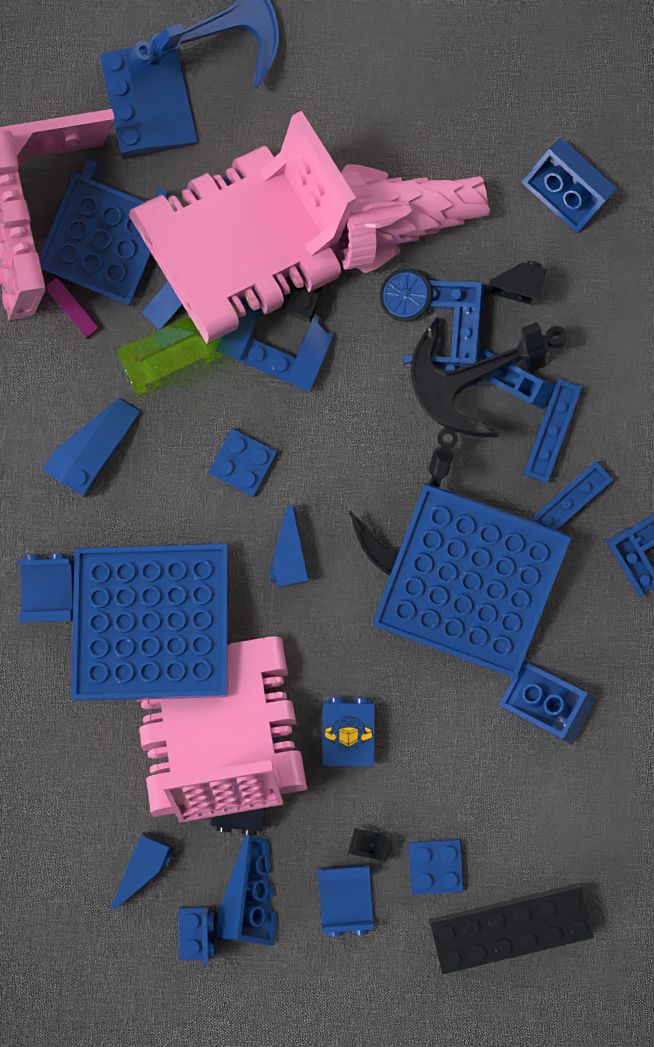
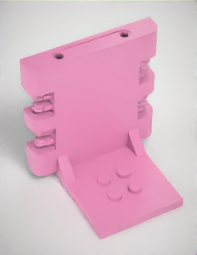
M112 109L0 127V285L3 284L2 300L4 309L7 310L9 321L34 315L46 290L39 256L35 250L30 228L31 219L27 201L24 200L18 173L19 167L24 159L103 146L114 121Z
M302 111L292 115L281 152L275 158L266 146H262L233 160L232 168L226 170L231 185L227 186L219 174L211 177L206 173L189 181L187 189L182 191L183 199L188 206L182 207L176 196H171L167 200L163 195H160L130 210V219L206 344L237 329L239 325L237 315L239 317L246 315L245 308L240 301L242 298H245L252 310H257L261 307L265 315L282 307L283 295L290 293L289 285L284 279L286 276H289L296 288L305 285L309 292L339 278L341 267L334 251L357 198Z
M266 637L228 645V697L136 700L137 702L142 701L141 708L143 709L160 707L162 709L161 713L149 714L143 718V722L146 725L139 728L143 751H149L148 758H169V762L151 766L150 773L156 775L146 778L152 817L175 813L181 823L283 805L282 794L307 790L302 754L300 751H290L295 748L294 742L285 741L273 744V738L291 734L292 727L290 726L297 725L293 702L285 700L287 699L286 693L265 694V689L283 685L284 679L281 676L288 675L281 637Z

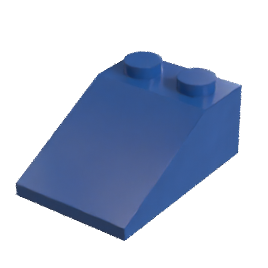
M523 661L517 678L512 679L499 706L572 745L596 700L587 692Z

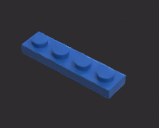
M560 379L556 380L555 388L551 394L525 466L524 476L546 484L548 483L582 387Z
M595 461L530 518L529 521L557 530L613 479Z

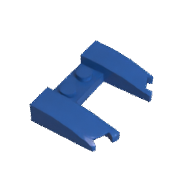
M429 281L432 289V299L428 308L455 310L451 357H431L432 364L440 370L450 371L479 361L481 316L485 307L486 286L482 282ZM403 355L404 363H411L413 356ZM476 383V384H474V385H472V386H473V387H478V383Z
M245 298L240 299L245 308L246 315L243 317L237 315L239 320L237 329L222 336L215 351L309 392L325 357L333 333L327 334L318 323L321 318L314 314L298 353L294 358L249 338L261 312V307L257 310H252Z
M653 513L629 529L625 528L604 541L639 597H644L643 591L654 590V569L643 552L654 545Z

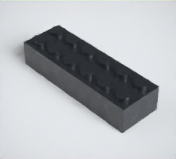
M578 883L429 919L442 975L594 938L582 887Z

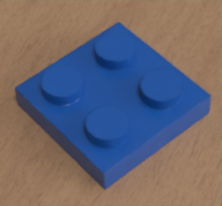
M232 428L208 474L254 497L277 452Z
M460 839L408 842L412 895L463 892Z

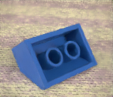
M562 138L546 151L521 182L576 233L585 226L617 190L611 182Z

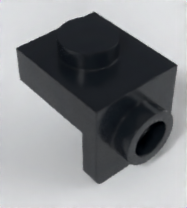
M354 828L348 853L386 863L392 851V838L382 833Z

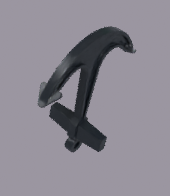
M436 317L422 335L413 353L411 380L414 393L423 410L441 426L454 432L471 436L499 437L500 433L476 419L460 414L454 407L456 396L462 390L520 360L526 361L530 372L546 366V354L549 347L556 349L563 347L567 343L566 331L560 326H554L548 329L546 335H542L538 322H534L521 328L522 340L517 348L455 370L444 371L435 367L431 362L440 318ZM556 335L560 336L559 339H553Z
M442 428L437 434V441L440 446L433 449L428 467L431 474L429 484L439 488L441 480L445 479L449 474L450 465L454 457L450 449L456 446L458 442L457 433L447 428ZM450 434L452 440L445 442L443 441V436ZM350 510L349 514L352 518L355 533L363 551L374 565L390 576L401 546L390 548L380 544L369 528Z

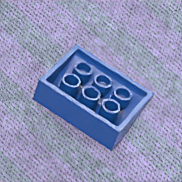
M132 48L99 54L123 159L197 144L177 50L151 64L137 63L132 58ZM139 49V52L144 55L145 51Z

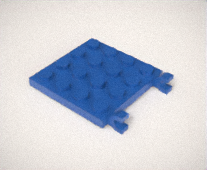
M87 159L82 175L74 173L39 255L41 269L130 306L152 255L129 217L131 209L145 202L93 181L92 179L95 177L99 165H97V162ZM158 188L154 198L163 195L168 199V191Z

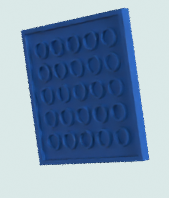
M425 482L372 626L517 678L570 543L571 536Z
M227 544L75 549L72 701L228 697Z

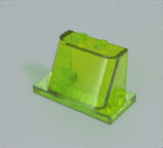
M190 316L116 350L138 397L160 387L158 379L204 358L206 363L209 364L225 356L215 351L220 338L206 344Z

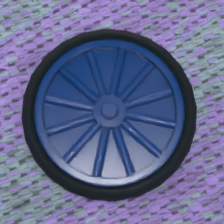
M409 268L400 269L390 274L384 280L380 289V303L384 312L394 320L402 322L412 321L422 316L427 311L432 299V289L428 279L421 272Z

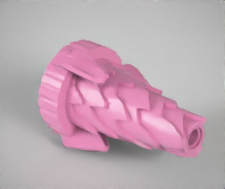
M353 164L346 165L341 174L357 199L334 254L342 269L358 268L362 272L367 273L379 268L398 255L401 250L397 244L418 241L419 236L438 233L442 228L465 224L464 220L488 215L490 208L487 205V193L483 178L479 176L454 181H428V178H417L402 181L401 177L387 179V172Z

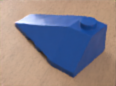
M118 398L56 448L43 471L86 498L141 412Z
M251 835L245 836L218 912L216 939L274 946L276 911H272L270 897L274 896L273 887H269L268 873L271 871L268 839Z

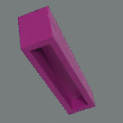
M57 277L45 286L46 290L87 339L99 330Z

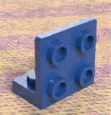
M179 907V961L203 960V966H208L210 959H214L215 939H210V933H213L215 929V914L210 913V907Z

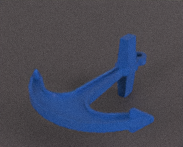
M234 0L231 7L188 28L183 29L181 23L164 29L158 35L152 36L149 43L147 41H138L133 46L131 55L137 63L151 64L163 59L167 54L175 52L180 44L232 29L243 28L250 31L256 37L259 44L254 86L258 89L277 54L279 43L278 21L270 0ZM139 49L144 50V51H145V54L142 55V54L139 52Z

